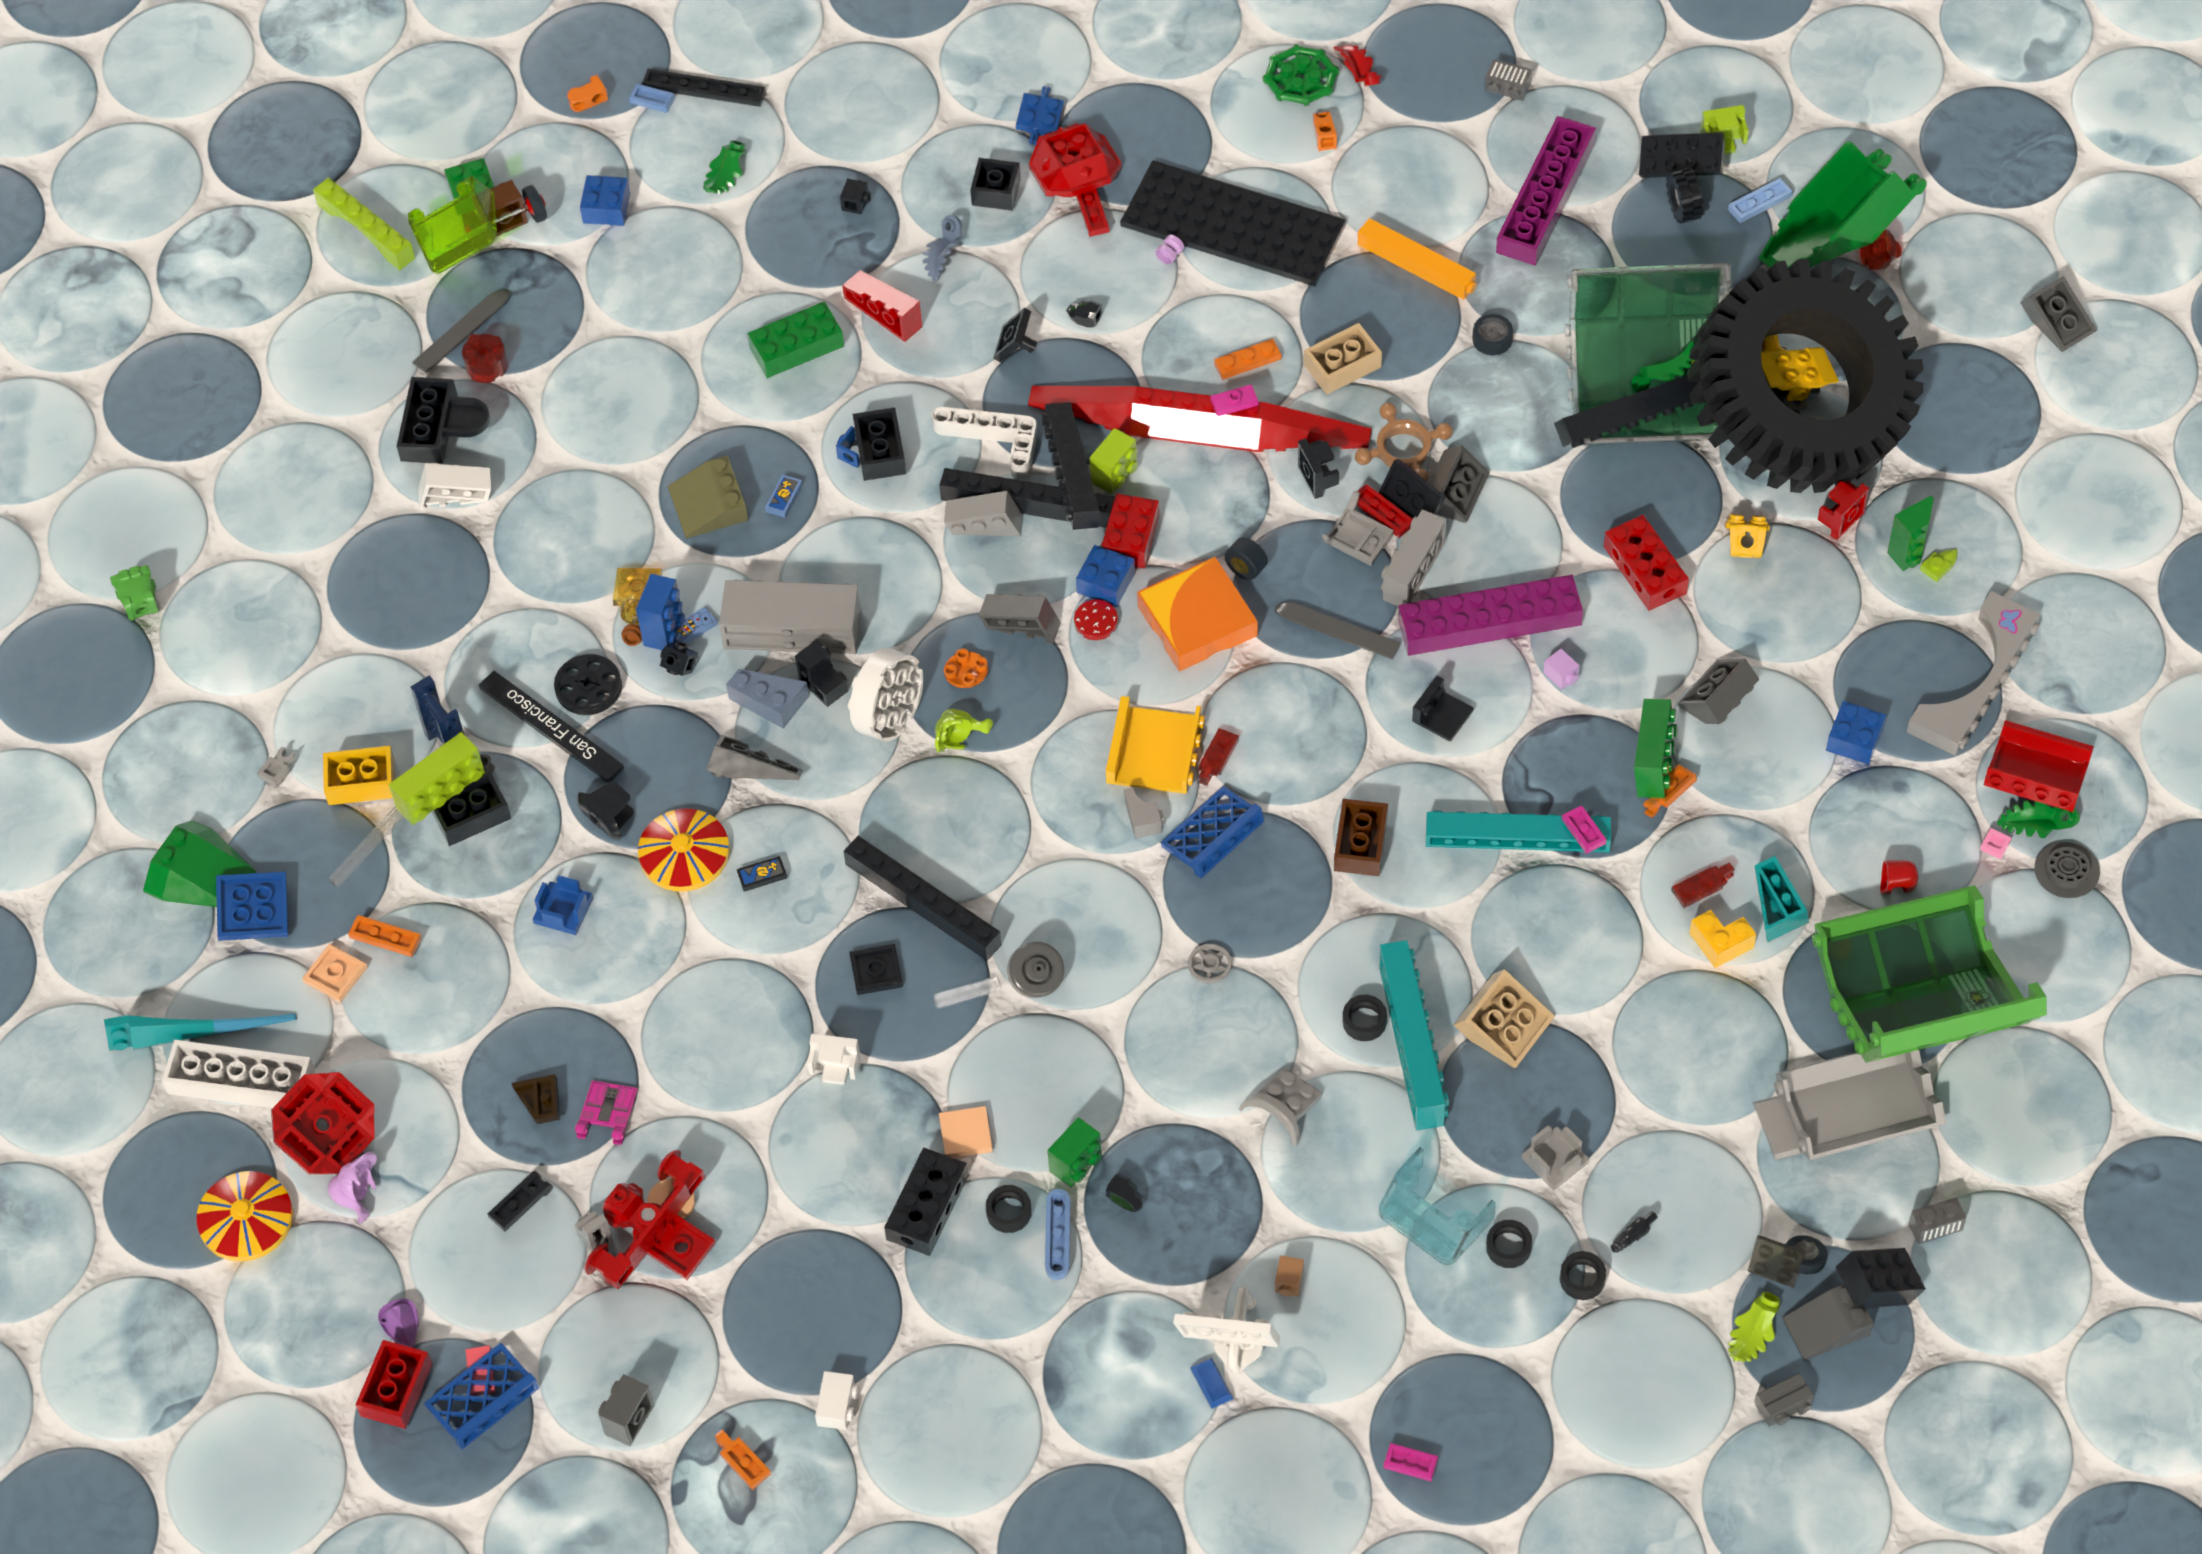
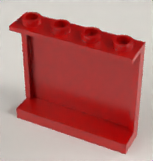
M2005 720L1983 785L2073 812L2094 746Z

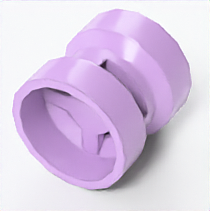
M1168 235L1164 239L1163 245L1156 249L1155 254L1161 262L1170 265L1175 261L1176 255L1183 251L1184 244L1176 236Z

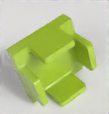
M1744 105L1702 112L1700 133L1724 132L1726 135L1724 154L1735 153L1734 139L1741 138L1742 144L1747 143L1749 130L1745 121Z

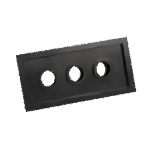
M923 1147L884 1226L886 1240L930 1256L969 1176L967 1163Z

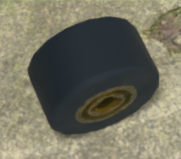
M1238 538L1225 553L1227 566L1237 576L1246 580L1255 579L1268 563L1265 551L1260 545L1249 538Z

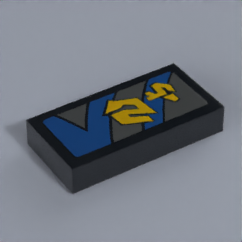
M780 856L736 869L743 892L787 879Z

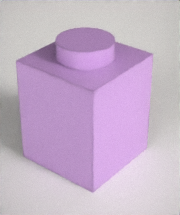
M1560 649L1544 661L1543 673L1562 690L1568 685H1573L1578 680L1579 664Z

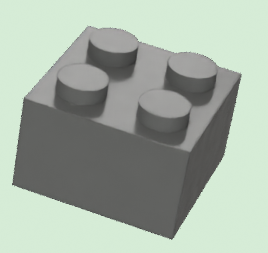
M625 1374L622 1375L619 1381L614 1382L610 1397L607 1401H603L598 1411L606 1436L628 1446L632 1445L655 1406L648 1385Z

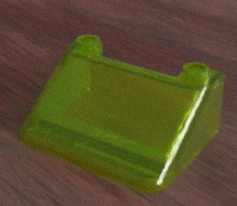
M472 176L458 184L456 189L459 193L458 198L425 216L422 210L413 209L408 213L409 225L430 270L435 274L444 272L486 248L496 238L494 192Z

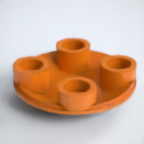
M967 649L957 650L944 667L946 680L951 685L959 688H970L978 685L985 679L988 673L986 658Z

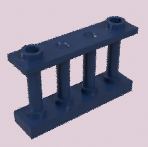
M430 675L410 686L424 734L429 741L438 737L444 745L460 732L464 734L458 711L454 709L447 713L442 707L435 682Z

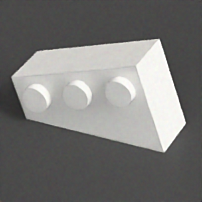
M425 463L418 487L419 510L426 509V505L439 504V507H446V503L459 502L460 505L487 502L491 491L490 468Z

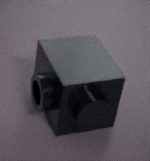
M847 178L840 196L842 211L862 214L865 204H868L871 198L867 182Z

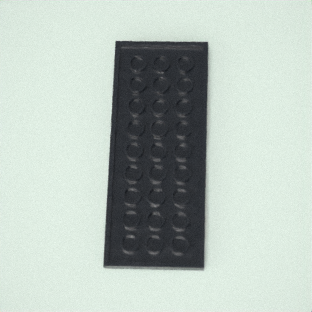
M1152 160L1120 221V226L1163 240L1168 235H1174L1186 247L1316 287L1346 226V219Z

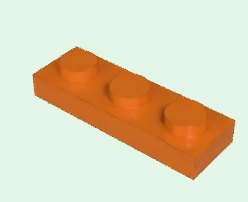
M1270 339L1214 359V365L1222 380L1281 360V352L1275 341Z
M357 915L348 933L351 939L409 957H413L422 939L419 933Z

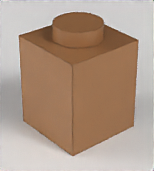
M1280 1256L1275 1279V1292L1283 1296H1299L1304 1272V1259Z

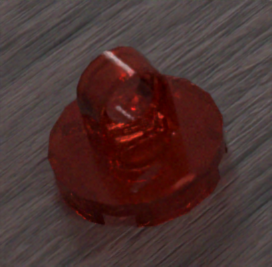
M1887 229L1872 244L1860 248L1861 261L1864 266H1868L1871 270H1884L1893 260L1902 255L1900 244L1895 241L1893 234Z

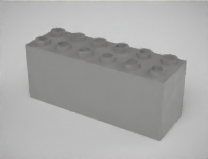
M725 580L719 622L724 649L800 652L816 640L821 646L825 645L831 653L856 654L861 614L858 585Z

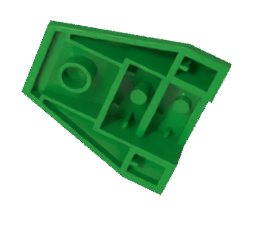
M191 820L176 825L150 861L143 892L162 901L217 907L216 875L257 873V871L212 828Z

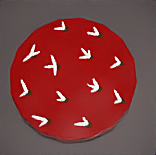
M1104 600L1086 601L1075 611V629L1088 640L1106 639L1117 629L1118 615L1116 609Z

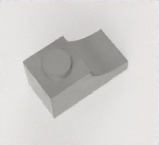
M1133 787L1124 789V801L1135 839L1162 833L1161 824H1164L1165 820L1163 811H1158L1156 802L1148 803L1143 801L1136 795Z
M593 1211L589 1215L582 1216L574 1224L577 1235L590 1251L600 1244L606 1243L609 1245L613 1242L608 1221L603 1214L598 1216Z

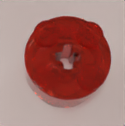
M472 334L468 337L467 342L462 348V357L466 372L471 376V379L479 383H491L495 381V378L502 377L508 369V361L501 338L491 334Z

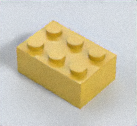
M391 746L323 753V785L328 805L393 798L388 785L396 779L395 758Z

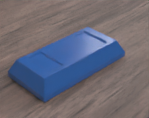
M1213 1358L1190 1367L1211 1409L1234 1399Z

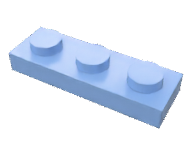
M1779 178L1728 204V210L1739 223H1742L1791 198L1793 191Z

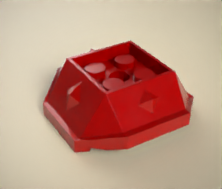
M1075 123L1065 128L1059 127L1057 131L1040 136L1029 161V169L1045 196L1075 197L1110 184L1122 169V164L1105 135L1094 131L1086 123L1081 125Z
M340 1072L304 1074L271 1109L273 1143L308 1175L339 1174L343 1166L353 1162L374 1140L375 1104ZM318 1119H323L327 1122L328 1127L326 1131H321L317 1128L316 1122Z

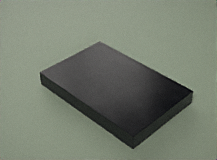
M1400 459L1393 461L1378 492L1412 519L1415 516L1418 517L1421 510L1437 515L1446 497Z

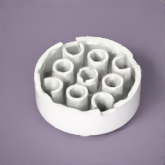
M882 648L871 653L859 674L853 679L852 695L848 702L851 722L857 732L889 742L899 737L905 731L902 726L907 719H913L923 689V670L918 668L919 660L916 657L891 648Z

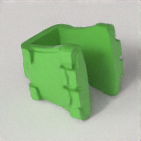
M148 565L142 567L134 566L129 568V570L124 569L110 577L111 584L116 589L117 599L123 604L130 621L159 612L155 597L156 585L154 579H151V571Z

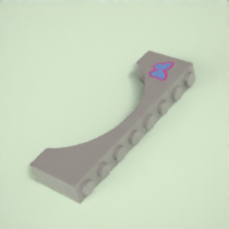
M1991 591L1981 606L1978 618L1987 630L1994 648V666L1990 674L1980 686L1959 699L1940 704H1919L1909 720L1907 733L1954 756L1957 755L1960 749L1964 750L1970 739L1968 737L1969 734H1974L1979 726V718L1986 716L1990 708L1989 702L1991 700L1995 701L2000 692L1999 686L2001 683L2005 685L2010 676L2009 670L2011 667L2015 668L2021 657L2019 654L2021 651L2025 652L2031 641L2029 638L2031 635L2035 636L2041 625L2038 623L2040 614Z

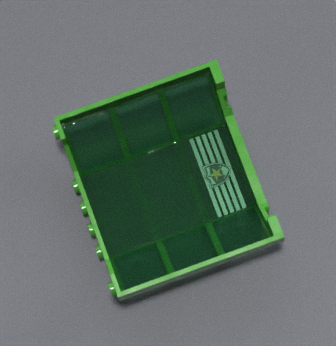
M1975 885L1814 924L1815 934H1812V940L1815 948L1818 950L1826 979L1831 1009L1838 1014L1840 1025L1845 1026L1848 1039L1853 1040L1856 1053L1858 1055L1861 1054L1865 1063L2027 1024L2047 1015V996L2038 982L2028 984V998H2024L1993 950L1991 940L1987 941L1983 928L1986 926L1984 898Z

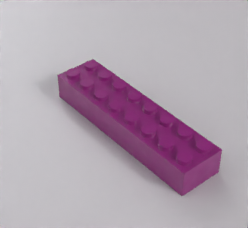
M1556 117L1497 236V254L1536 266L1595 145L1596 127L1564 117Z
M1573 574L1398 605V622L1407 656L1581 626L1583 618V608Z

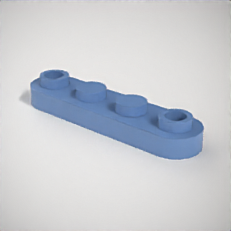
M1063 1189L1052 1190L1046 1198L1045 1271L1047 1276L1053 1280L1064 1279L1070 1269L1071 1202L1069 1194ZM1056 1202L1063 1203L1061 1206L1055 1205ZM1055 1267L1061 1268L1060 1271H1054L1053 1269Z

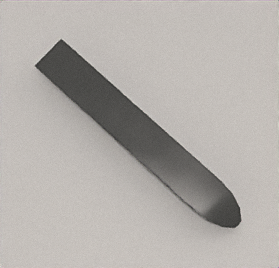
M498 290L488 295L412 363L425 373L430 371L508 301L510 292Z
M1282 603L1275 607V612L1286 620L1392 660L1401 645L1398 641L1299 604Z

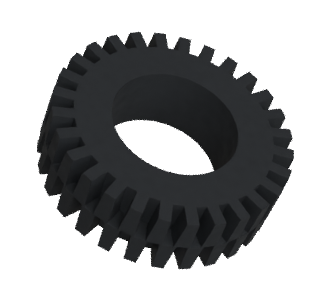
M1798 259L1789 268L1784 260L1775 262L1767 271L1762 267L1754 271L1746 280L1743 278L1707 317L1708 319L1699 328L1695 336L1699 339L1691 348L1689 355L1690 359L1696 361L1687 371V381L1698 382L1689 394L1691 404L1707 403L1696 417L1700 427L1714 422L1718 424L1717 429L1708 439L1713 447L1716 448L1729 439L1734 444V447L1725 457V460L1732 466L1747 456L1751 459V462L1745 472L1746 476L1754 480L1768 469L1770 473L1767 486L1778 489L1790 479V492L1802 493L1811 484L1814 493L1825 492L1833 484L1836 486L1840 481L1845 483L1847 481L1851 482L1854 478L1858 480L1865 475L1908 433L1911 428L1909 423L1917 416L1920 405L1914 402L1922 395L1924 383L1914 381L1924 370L1922 359H1908L1919 346L1916 337L1898 340V336L1909 324L1905 316L1901 315L1888 322L1884 316L1894 305V302L1888 295L1874 306L1867 299L1876 285L1867 279L1857 289L1852 290L1850 286L1855 272L1844 268L1831 280L1832 263L1821 261L1810 271L1809 259ZM1776 334H1796L1812 339L1825 347L1838 361L1847 379L1849 403L1845 416L1829 420L1809 418L1791 410L1782 403L1769 387L1763 373L1761 350L1764 338Z

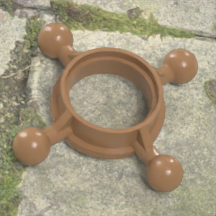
M1384 403L1380 407L1379 413L1389 423L1378 434L1377 448L1372 450L1360 448L1356 451V462L1360 465H1367L1371 462L1372 458L1377 457L1388 467H1391L1395 459H1400L1428 482L1429 475L1420 466L1424 463L1430 452L1431 441L1436 438L1441 440L1451 438L1453 435L1452 426L1448 423H1441L1437 426L1436 430L1428 432L1418 422L1405 419L1397 420L1395 417L1397 413L1395 405ZM1408 434L1418 438L1423 448L1416 456L1402 459L1392 456L1386 450L1385 443L1395 435Z

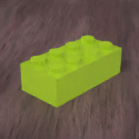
M460 732L388 785L396 809L413 826L418 821L424 820L433 810L443 806L451 797L461 793L466 786L479 780L485 771L478 748Z

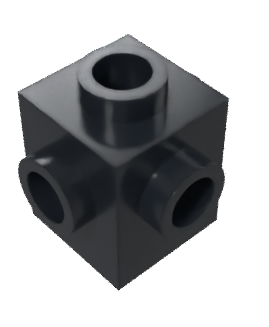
M676 641L663 648L660 654L661 662L659 666L665 668L666 672L672 675L684 676L691 674L698 652L689 649L687 644Z

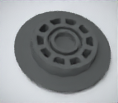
M2069 842L2051 844L2044 848L2035 860L2034 869L2038 882L2045 890L2058 897L2077 898L2084 896L2094 889L2100 877V868L2096 858L2090 851L2078 844Z

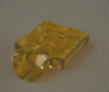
M617 568L613 606L621 607V618L626 623L632 624L633 616H637L636 607L650 574L662 576L661 568Z

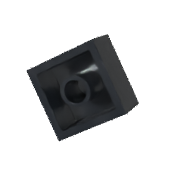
M978 158L970 189L972 206L1013 211L1021 180L1020 163Z

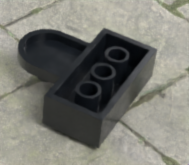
M411 377L396 446L400 461L443 464L449 437H474L486 430L490 423L487 405L476 398L457 397L454 379Z

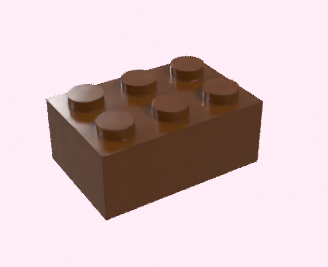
M1352 799L1342 800L1334 853V871L1380 876L1388 820L1387 803Z

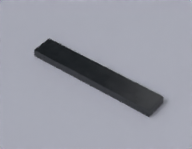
M648 68L642 85L675 94L761 107L766 93V88L763 86Z

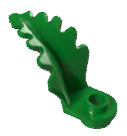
M731 140L729 145L722 146L720 154L709 164V168L712 171L705 175L706 178H709L703 183L705 184L703 189L706 192L722 194L723 191H729L727 185L732 187L736 185L733 178H740L742 176L739 158L747 152L745 143Z
M1690 341L1687 347L1683 348V351L1678 352L1675 357H1669L1665 362L1655 361L1648 366H1641L1638 375L1635 374L1632 378V391L1638 393L1649 389L1651 379L1670 382L1674 380V375L1683 376V368H1690L1691 364L1689 361H1693V359L1689 358L1694 342Z
M2026 800L2023 802V810L2019 805L2015 804L2013 806L2014 812L2011 809H2007L2006 815L2002 813L2001 818L1997 820V825L2002 826L2003 830H2006L2008 827L2009 833L2016 829V834L2020 835L2025 829L2027 837H2032L2035 831H2037L2040 838H2046L2053 830L2068 829L2077 825L2080 821V813L2076 808L2071 812L2035 801V806H2033Z

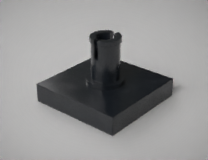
M1024 307L1002 326L993 359L1001 362L1019 347L1029 353L1035 350L1037 341L1025 335L1032 311Z

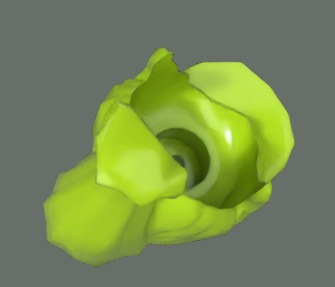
M952 708L946 710L935 725L936 751L940 753L944 752L946 748L964 749L965 745H959V743L967 739L971 730L988 734L993 726V721L990 718L978 721L962 710Z

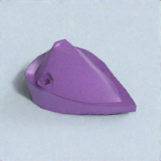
M398 1299L384 1305L378 1313L381 1328L397 1344L414 1348L419 1319L413 1302L409 1299Z

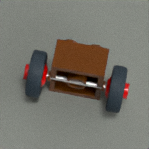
M512 179L474 195L478 215L474 210L463 214V220L466 226L464 227L465 232L477 248L486 246L488 244V237L492 239L528 223L527 211L536 223L547 219L545 201L533 185L522 189L524 203Z

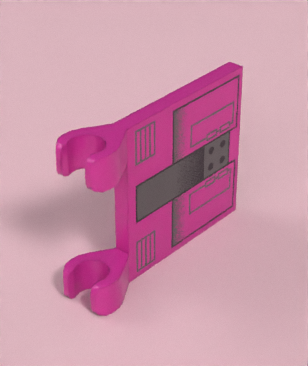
M592 1081L580 1119L575 1127L576 1137L585 1139L589 1124L614 1128L612 1132L613 1144L622 1145L638 1089Z

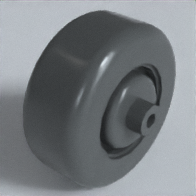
M1029 942L1017 948L1011 955L1007 965V976L1011 986L1019 994L1028 998H1042L1053 993L1060 986L1064 977V962L1059 952L1051 945L1044 942Z

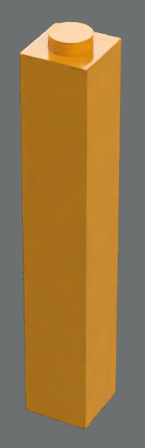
M1371 218L1358 231L1357 245L1462 300H1465L1469 294H1472L1477 287L1475 272Z

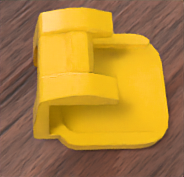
M1729 514L1727 521H1724V527L1730 529V557L1739 556L1761 559L1766 531H1770V525L1766 517L1763 515H1752L1749 522H1746L1743 514ZM1745 532H1750V536L1754 539L1753 545L1749 548L1741 545V538L1745 536Z

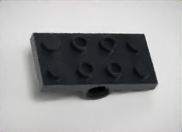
M1724 132L1642 136L1639 176L1641 178L1667 177V173L1688 167L1694 170V175L1696 176L1723 175L1726 135Z

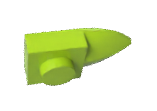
M1957 548L1947 549L1938 554L1934 552L1921 564L1920 571L1938 582L1955 565L1958 555Z

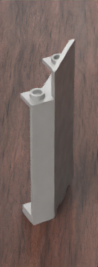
M1919 1050L1865 1063L1861 1054L1858 1055L1855 1052L1775 1073L1777 1081L1774 1082V1087L1778 1096L1753 1102L1775 1160L1802 1153L1809 1160L1946 1124L1943 1103L1934 1095L1930 1072L1922 1067Z

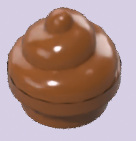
M628 624L623 628L621 635L625 644L636 646L642 642L640 626Z

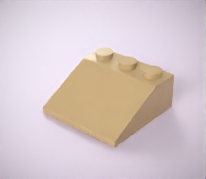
M1503 969L1492 974L1455 1022L1454 1026L1471 1042L1511 1067L1516 1068L1555 1015Z

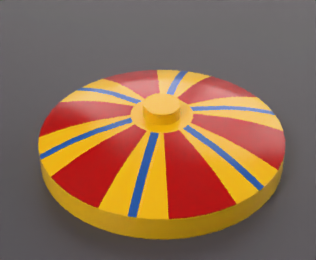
M677 809L658 816L645 828L638 843V857L644 874L654 884L671 891H691L711 883L724 870L730 853L728 836L722 824L712 815L696 809Z
M255 1171L234 1173L220 1179L202 1197L196 1216L198 1232L207 1248L221 1258L231 1261L258 1259L276 1249L288 1235L293 1221V1206L288 1192L275 1178Z

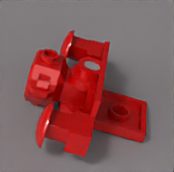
M673 1150L668 1153L661 1161L657 1175L660 1181H664L668 1177L674 1179V1189L661 1205L645 1203L643 1189L634 1183L617 1184L604 1201V1217L613 1228L632 1227L634 1241L624 1254L619 1252L616 1257L608 1253V1244L603 1243L596 1246L585 1262L586 1274L591 1275L597 1270L603 1275L607 1283L619 1290L647 1254L685 1280H688L716 1244L715 1239L677 1215L704 1180L703 1170L691 1162L687 1163L682 1160L680 1150ZM679 1243L688 1244V1249L683 1253L675 1250Z

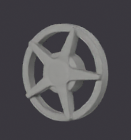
M1205 944L1197 947L1191 952L1188 959L1190 974L1196 980L1207 984L1217 983L1225 979L1232 967L1230 954L1223 947L1215 944ZM1212 949L1219 951V953L1216 955L1205 954L1203 950ZM1199 953L1201 956L1200 964L1192 966L1193 958ZM1222 955L1227 958V968L1219 965V959ZM1203 970L1207 973V978L1199 976L1195 971ZM1216 971L1224 972L1218 977L1211 978V974Z

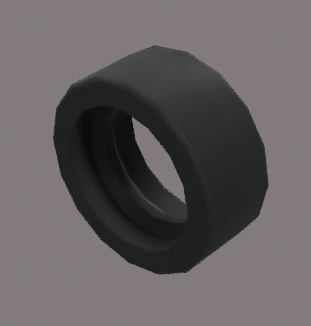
M1367 994L1351 998L1345 1004L1342 1013L1344 1030L1353 1039L1363 1042L1372 1041L1380 1037L1387 1025V1011L1383 1002L1375 996ZM1368 1008L1375 1011L1379 1019L1376 1025L1362 1028L1352 1023L1351 1015L1358 1009Z
M1003 1185L995 1188L986 1200L987 1219L994 1229L1003 1233H1014L1022 1230L1031 1218V1201L1028 1194L1022 1188L1015 1185ZM1013 1198L1021 1202L1023 1211L1014 1219L1004 1220L996 1216L994 1211L995 1205L1003 1199Z
M1502 1220L1495 1223L1489 1229L1486 1238V1252L1490 1260L1496 1265L1503 1268H1516L1523 1265L1529 1259L1532 1251V1235L1523 1223L1516 1220ZM1504 1233H1513L1523 1240V1248L1514 1255L1503 1254L1495 1247L1496 1238Z
M1579 1251L1565 1258L1561 1264L1559 1280L1562 1289L1567 1295L1578 1300H1589L1599 1295L1603 1290L1607 1271L1604 1262L1597 1255L1591 1252ZM1576 1265H1588L1597 1272V1281L1591 1286H1577L1569 1279L1570 1269Z

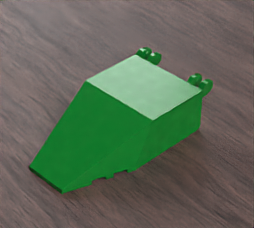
M1847 141L1791 201L1787 208L1789 210L1785 219L1780 220L1778 223L1780 228L1775 236L1770 237L1758 259L1769 268L1775 262L1785 260L1789 268L1798 259H1809V266L1812 267L1821 261H1827L1872 244L1913 198L1923 193L1927 187V182L1916 173L1909 175L1904 181L1895 172L1888 174L1883 169H1886L1891 163L1892 157L1878 148L1866 157L1851 141Z

